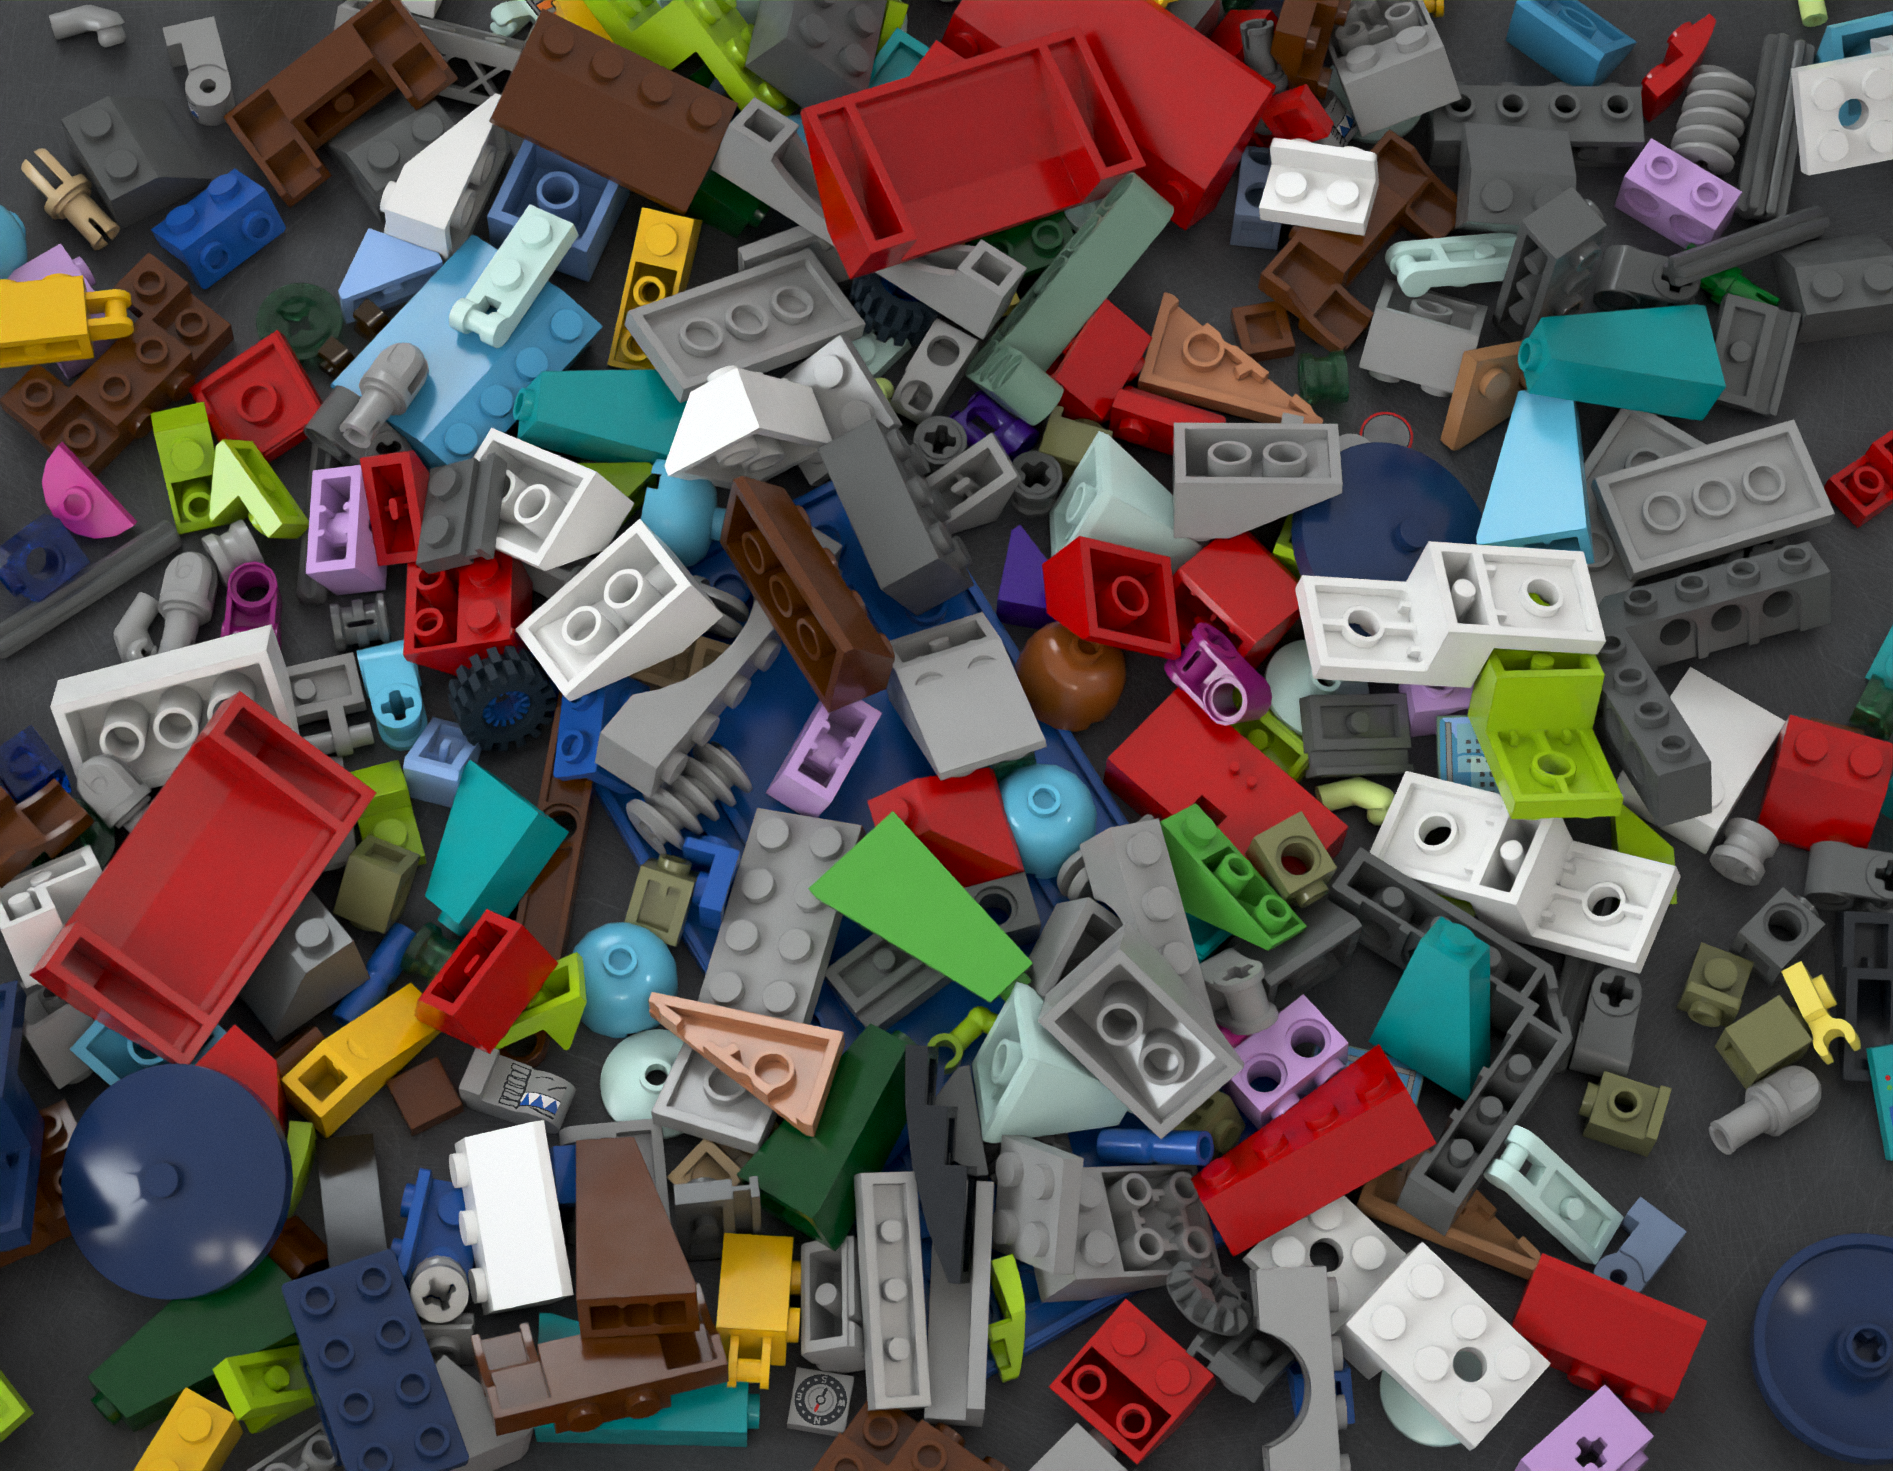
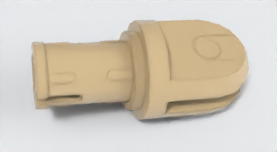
M40 148L34 151L40 161L62 183L55 190L27 159L22 163L21 170L48 199L44 206L45 212L52 219L67 218L94 250H100L108 245L103 236L94 227L98 225L113 240L119 233L120 226L113 222L90 197L92 184L83 174L72 177L46 149Z

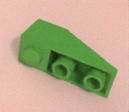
M1196 803L1160 821L1186 913L1267 951L1295 937L1306 929L1307 926Z

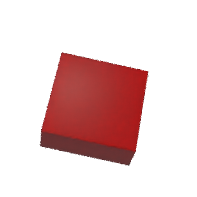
M1307 84L1272 96L1261 117L1275 138L1289 140L1300 138L1315 142L1329 137L1334 122Z

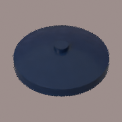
M1371 442L1355 445L1340 451L1343 482L1342 494L1294 512L1292 517V546L1301 576L1406 582L1428 541L1477 545L1476 536L1482 514L1473 498L1457 478L1432 458L1402 445ZM1349 623L1350 628L1355 633L1365 637L1372 636L1364 631L1360 624Z
M165 1064L139 1070L125 1076L102 1092L91 1103L76 1125L67 1146L62 1169L61 1191L65 1217L71 1234L86 1259L97 1271L119 1287L142 1296L168 1300L194 1299L215 1294L232 1286L252 1272L264 1260L281 1234L289 1212L293 1191L292 1160L287 1140L277 1118L268 1105L246 1084L228 1074L207 1067L188 1064Z
M1850 1233L1822 1239L1805 1247L1787 1260L1772 1277L1756 1305L1751 1323L1749 1343L1754 1377L1766 1404L1775 1417L1788 1431L1809 1447L1824 1455L1850 1463L1863 1465L1892 1464L1893 1238L1878 1234Z

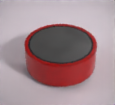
M1379 412L1371 415L1364 421L1359 433L1360 436L1365 437L1370 443L1386 442L1411 448L1413 443V431L1409 423L1400 415L1392 412Z

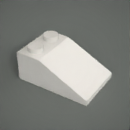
M495 93L404 165L397 182L389 181L380 203V210L385 212L386 218L384 234L439 253L443 265L472 235L511 150L509 131L489 122L501 96L500 94Z
M639 519L515 630L564 697L569 701H573L682 653L723 617V614L676 554Z
M1690 667L1670 698L1711 760L1712 813L1659 828L1706 855L1786 721ZM1622 770L1617 784L1624 798L1623 804L1634 814L1658 827Z

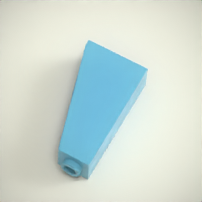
M1528 390L1518 391L1476 536L1477 545L1584 552L1587 564L1595 563L1580 418L1576 401L1529 394Z

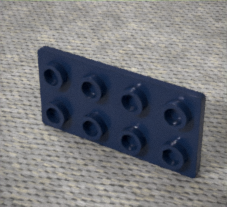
M386 1249L282 1285V1295L299 1340L300 1363L337 1467L343 1465L345 1471H450L465 1466L468 1463L469 1454L393 1250Z

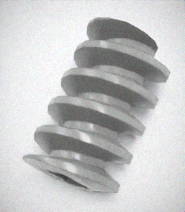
M1716 65L1697 66L1692 72L1693 79L1690 81L1686 91L1687 97L1681 108L1682 114L1677 121V131L1671 141V150L1713 175H1724L1731 172L1735 162L1732 156L1736 155L1739 150L1740 144L1737 138L1741 137L1744 132L1745 126L1743 121L1749 115L1750 108L1748 103L1752 102L1755 90L1747 80L1738 77L1725 68Z
M712 741L711 744L706 743L702 747L696 744L693 747L694 758L688 757L684 770L673 784L669 785L664 781L651 798L643 794L644 801L635 798L627 803L626 811L630 821L647 843L659 854H666L664 844L667 841L678 849L683 850L685 841L680 830L684 827L695 835L703 833L697 818L700 813L712 821H717L720 816L714 804L715 800L719 799L729 807H733L736 804L730 789L733 785L746 793L753 790L752 784L739 762L718 742Z

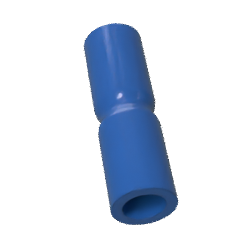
M393 923L366 964L370 979L343 997L332 1013V1018L344 1027L382 1002L387 994L388 986L396 981L421 944V938L408 927L400 923Z
M1104 1128L1100 1131L1097 1138V1153L1099 1159L1104 1163L1149 1164L1155 1161L1159 1164L1206 1166L1210 1163L1214 1151L1213 1139L1208 1131L1171 1130L1165 1137L1160 1139L1149 1129Z

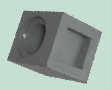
M1025 872L964 888L984 910L999 908L1008 915L1009 919L998 926L1017 946L1037 942L1040 936L1041 921Z
M1782 887L1738 932L1729 951L1734 955L1753 961L1752 971L1772 987L1783 976L1781 971L1794 965L1815 943L1825 923L1819 919L1818 911L1807 899L1800 895L1793 896ZM1778 925L1786 928L1792 935L1793 940L1784 942L1776 939L1770 933L1768 927Z

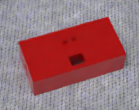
M1179 687L1107 758L1103 783L1140 816L1143 817L1149 814L1154 819L1159 818V821H1162L1196 803L1247 860L1248 858L1245 853L1255 836L1300 811L1303 812L1332 860L1342 850L1349 826L1231 725L1217 724L1210 719L1207 713L1188 693ZM1293 856L1281 858L1283 867L1293 875H1304L1307 873L1306 867L1300 859Z

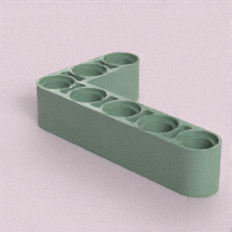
M1132 172L1123 177L975 355L966 369V377L1006 411L1028 424L1036 425L1045 419L1058 404L1064 392L1063 387L1050 377L1046 371L1163 230L1174 213V207L1136 173Z

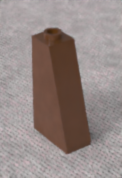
M634 1137L576 1140V1302L581 1339L700 1331L696 1282Z

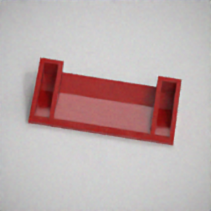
M962 0L953 13L941 43L964 59L1079 25L1146 164V167L1138 176L1174 207V213L1170 220L1182 229L1187 230L1216 208L1277 87L1154 0Z
M1079 25L803 108L800 112L827 230L850 280L1103 199L1123 177L1132 172L1138 175L1146 167L1144 159Z
M241 691L237 692L219 706L29 976L78 1011L172 1064L190 1065L377 792Z

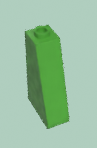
M893 811L808 888L820 902L990 1004L999 996L1006 1002L1016 982L1028 985L1032 981L1025 973L1033 966L1032 961Z

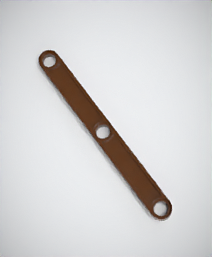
M560 690L537 807L551 818L564 815L571 817L576 822L577 828L570 839L560 844L521 898L516 922L522 924L556 961L564 958L566 955L597 783L587 778L562 781L553 775L563 695ZM544 1030L534 1033L537 1036L536 1047L529 1055L524 1057L510 1055L506 1051V1046L498 1050L500 1055L532 1066L533 1069L545 1059L550 1035Z

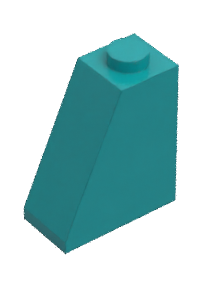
M469 760L463 769L425 894L428 900L442 910L437 920L462 938L467 936L486 909L508 918L569 833V831L502 779L472 760Z
M1441 916L1420 940L1368 1042L1374 1046L1379 1044L1384 1052L1464 1101L1467 1100L1482 1068L1485 1066L1489 1069L1490 945L1475 937L1467 927L1452 923Z

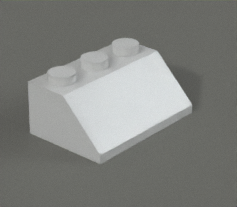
M732 365L712 372L707 377L708 383L690 392L664 467L670 477L684 480L705 479L711 481L714 486L731 489L733 479L740 476L765 482L818 454V448L832 441L812 387L788 381L786 378L779 379L764 375L762 372H752Z
M493 428L490 429L474 455L478 461L487 460L488 454L495 452L507 462L495 550L543 571L604 551L634 505L633 501L598 472Z
M544 1120L465 1137L455 1143L456 1153L449 1155V1169L454 1188L462 1187L466 1210L459 1212V1228L463 1244L465 1246L472 1245L476 1268L469 1269L468 1272L473 1302L475 1304L482 1303L483 1314L489 1315L552 1304L574 1295Z

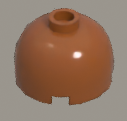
M1058 621L1047 623L1027 640L1014 665V670L1031 704L1036 719L1055 729L1075 732L1088 729L1092 723L1106 720L1115 709L1127 680L1126 661L1120 648L1085 641Z

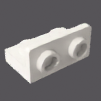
M1273 138L1270 146L1272 165L1259 206L1260 220L1365 236L1379 186L1377 155L1353 146L1342 148L1315 144L1300 138L1291 140Z

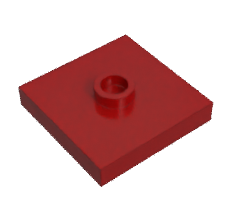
M276 330L189 388L196 403L204 402L209 426L218 442L222 439L253 441L268 464L308 438L303 429L323 404L285 335L279 330Z

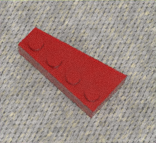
M1378 1044L1305 1096L1284 1114L1277 1116L1222 1157L1211 1161L1201 1172L1192 1177L1191 1181L1202 1204L1234 1257L1437 1143L1409 1092Z

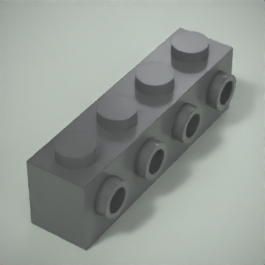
M1456 81L1462 99L1425 113L1428 166H1459L1462 124L1464 122L1568 131L1575 167L1630 168L1642 152L1645 143L1641 87H1625L1619 83H1604L1599 86H1572L1565 82H1555L1546 86H1520L1515 82H1501L1495 85H1468L1464 82Z
M1572 186L1521 220L1492 317V322L1510 343L1529 338L1542 317L1578 314L1585 303L1583 297L1587 285L1593 279L1592 270L1595 261L1602 252L1600 246L1607 224L1604 222V217L1598 206L1589 199H1583Z

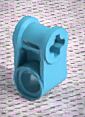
M404 639L356 650L367 698H370L380 737L388 747L398 751L410 750L428 725L420 691L422 683L418 666L407 661L403 656ZM399 714H405L406 718L402 720H396L395 716Z

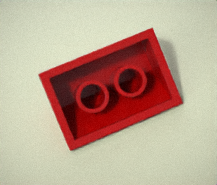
M1542 1253L1525 1285L1510 1325L1551 1363L1550 1367L1567 1373V1379L1571 1383L1591 1391H1598L1600 1387L1606 1385L1613 1393L1622 1396L1621 1401L1626 1406L1639 1412L1651 1414L1655 1410L1665 1413L1673 1401L1703 1334L1707 1320Z

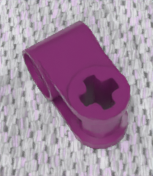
M255 561L243 563L236 567L229 576L225 620L222 624L221 637L272 624L281 650L282 597L277 578L272 569L264 563ZM261 587L268 590L267 595L259 601L249 602L242 599L244 593L251 588Z
M1200 622L1192 630L1193 639L1181 652V657L1176 660L1168 659L1164 664L1167 676L1180 689L1188 693L1207 713L1209 718L1217 724L1231 725L1254 721L1263 717L1268 712L1272 701L1271 689L1265 678L1236 651L1232 642L1222 632L1206 623ZM1235 686L1242 694L1243 701L1240 710L1233 703L1232 695Z

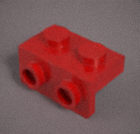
M1126 386L1124 389L1119 388L1111 410L1109 430L1113 431V437L1173 456L1174 422L1226 423V418L1138 388Z

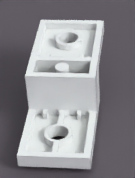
M1893 35L1870 39V54L1791 68L1802 173L1809 176L1893 159ZM1850 99H1858L1862 108L1859 119L1852 125L1842 126L1839 121L1841 106Z
M1428 541L1406 582L1302 575L1295 588L1314 679L1471 688L1494 648L1598 654L1606 642L1585 555L1582 551ZM1528 593H1536L1542 601L1550 604V606L1537 604L1530 598ZM1349 623L1360 624L1361 628L1372 636L1365 637L1355 633L1350 628Z
M1406 771L1370 850L1371 854L1432 892L1470 902L1482 923L1510 940L1639 974L1681 878L1676 866L1573 841L1563 818H1541L1538 820L1511 819L1501 794ZM1438 827H1448L1451 829V834L1445 842L1434 846L1424 843L1425 837L1430 831ZM1606 897L1620 899L1618 909L1612 914L1597 916L1592 913L1593 907L1599 900Z
M1345 1196L1338 1198L1257 1243L1242 1259L1252 1270L1314 1266L1310 1259L1311 1246L1318 1242H1325L1333 1246L1337 1251L1339 1263L1336 1270L1327 1272V1277H1336L1339 1293L1338 1312H1330L1331 1336H1340L1343 1356L1368 1380L1384 1369L1469 1451L1474 1449L1551 1364L1428 1246L1421 1242L1406 1254ZM1467 1351L1477 1356L1482 1367L1481 1376L1478 1381L1467 1382L1457 1376L1453 1368V1359L1457 1352Z

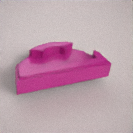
M61 442L46 461L42 478L45 503L56 520L73 533L94 539L117 536L133 527L137 523L134 517L75 454Z

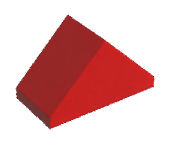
M414 450L361 457L360 464L378 566L416 562L430 473Z

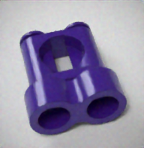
M981 390L973 394L968 401L967 407L962 412L957 410L949 416V418L956 420L963 426L967 435V446L970 448L987 436L971 422L978 415L996 430L994 434L997 436L1011 462L1022 453L1029 452L1035 446L1040 436L1039 431L1022 419L1016 420Z

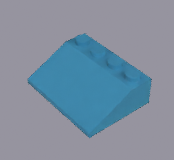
M474 234L462 244L330 386L333 389L337 385L343 386L361 397L360 380L383 350L396 343H410L417 346L428 363L429 374L426 382L405 413L402 415H390L385 422L406 438L410 443L411 449L415 451L429 473L432 468L473 458L491 428L509 434L519 423V420H515L513 417L514 403L519 390L527 388L542 371H567L593 343L603 327L563 290L547 281L509 339L500 348H495L482 342L479 334L473 331L469 334H464L451 328L449 325V315L454 304L459 299L466 298L498 251V249ZM490 306L486 314L489 315L492 312H497L498 309Z

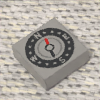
M797 1367L787 1429L836 1437L839 1433L843 1434L847 1426L854 1376Z

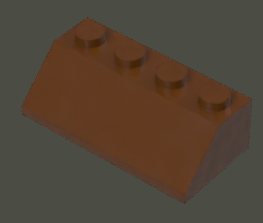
M542 8L528 34L489 122L684 216L719 149L738 103Z
M746 476L733 479L719 542L827 712L830 713L885 690L895 661L893 647L889 639L883 633H877L867 617L866 607L861 596L855 590L850 591L842 579L834 554L827 547L822 548L812 532L811 522L806 511L800 505L795 506L786 490L782 487Z

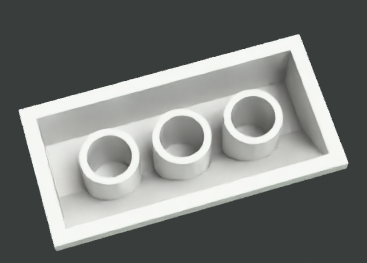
M272 624L60 679L57 682L50 706L76 778L80 767L88 759L99 754H109L124 761L150 789L166 783L222 702L239 691L299 734L289 673Z

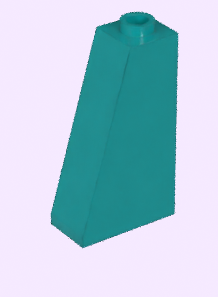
M1693 304L1542 317L1529 338H1525L1522 341L1518 352V365L1523 370L1529 394L1703 421L1726 388L1706 306Z
M656 369L542 371L527 388L519 390L514 403L513 417L515 420H519L517 439L534 446L600 463L649 462L651 465H654L656 459L667 460L687 401L679 403Z
M539 1313L538 1344L580 1334L578 1321L553 1313ZM727 1382L671 1395V1407L660 1409L659 1412L650 1417L642 1419L626 1417L602 1423L596 1429L588 1432L577 1433L567 1431L556 1434L553 1423L534 1427L536 1442L747 1447L748 1429H759L760 1394L749 1393L748 1382H737L736 1388L727 1387Z

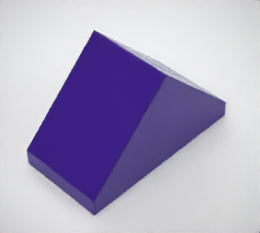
M1021 525L1011 530L997 599L996 615L1001 623L1039 630L1047 623L1057 621L1047 614L1042 564L1047 559Z

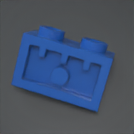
M424 1168L419 1169L416 1184L407 1183L405 1186L400 1210V1217L408 1218L403 1239H393L390 1249L395 1253L409 1294L411 1274L416 1266L426 1258L437 1255L450 1257L459 1262L466 1272L468 1289L470 1291L468 1272L469 1269L475 1268L472 1245L465 1246L460 1234L459 1212L466 1210L462 1187L454 1188L452 1182L434 1179L432 1170ZM433 1295L426 1296V1298L433 1297L435 1299H440V1297H435Z

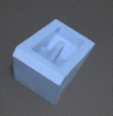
M368 228L338 290L342 315L346 324L356 321L353 318V312L366 298L377 305L382 311L411 300L443 266L439 253Z
M433 717L404 759L403 771L410 797L452 808L464 767L469 760L476 764L482 750L479 742L475 746L469 743L466 735L463 736L458 723Z

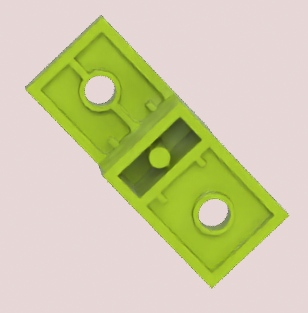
M583 0L615 44L660 66L672 70L693 53L697 52L732 100L738 103L737 106L741 111L754 97L786 117L799 107L797 103L745 66L754 25L747 24L735 8L737 6L736 0H673L663 9L656 0Z
M1528 593L1530 598L1537 604L1550 606V604L1542 601L1536 593ZM1494 648L1474 681L1467 715L1511 819L1538 820L1541 818L1573 817L1589 819L1593 817L1620 816L1624 798L1593 731V724L1605 677L1595 654Z

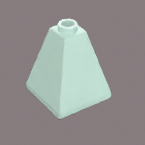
M1100 431L1049 512L1051 557L1078 536H1083L1168 556L1171 560L1173 576L1183 564L1209 544V540L1195 541L1189 538H1174L1173 495L1114 439Z
M1016 982L1009 998L1006 1000L972 1062L983 1141L1000 1143L1002 1135H1024L1034 1138L1119 1125L1126 1112H1133L1038 1022L1044 998L1039 996L1037 991L1029 985Z

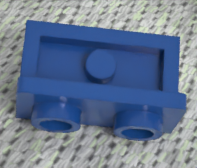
M234 168L228 174L215 178L206 190L187 204L178 206L170 211L166 219L151 229L162 248L186 264L196 284L203 289H207L282 234L286 226L266 189Z
M627 676L573 701H569L562 695L554 777L562 781L587 778L620 795L638 792L637 789L596 764L595 758L600 732L632 695L649 692L650 687Z

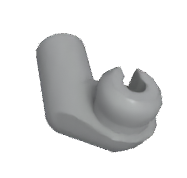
M83 5L49 15L56 41L89 31H96L98 41L103 47L123 43L126 39V33L122 28V23H125V21L118 12L94 5Z
M138 593L113 633V638L123 663L158 654L157 645H153L147 629L159 613L157 610L159 602L146 593Z

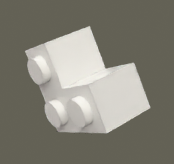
M90 845L20 873L2 889L0 888V930L26 988L36 984L43 986L29 976V974L102 873Z

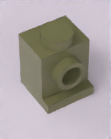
M1056 405L1051 411L1039 452L1051 455L1057 460L1063 472L1062 482L1068 483L1097 433L1100 431L1112 438L1113 431L1103 429L1100 424L1089 419L1078 418L1071 420L1064 418V407Z
M1604 1071L1597 1085L1590 1082L1586 1085L1578 1115L1587 1117L1582 1136L1648 1157L1657 1141L1672 1088L1663 1085L1656 1088ZM1615 1102L1632 1107L1634 1110L1629 1113L1621 1112L1615 1106Z

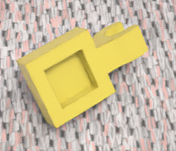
M1802 961L1781 971L1803 1018L1808 1023L1812 1032L1813 1046L1826 1064L1829 1065L1834 1062L1829 1052V1044L1834 1038L1845 1037L1854 1052L1861 1049L1860 1039L1853 1027L1845 1020L1832 1017L1829 1009L1838 1004L1822 974L1812 978Z

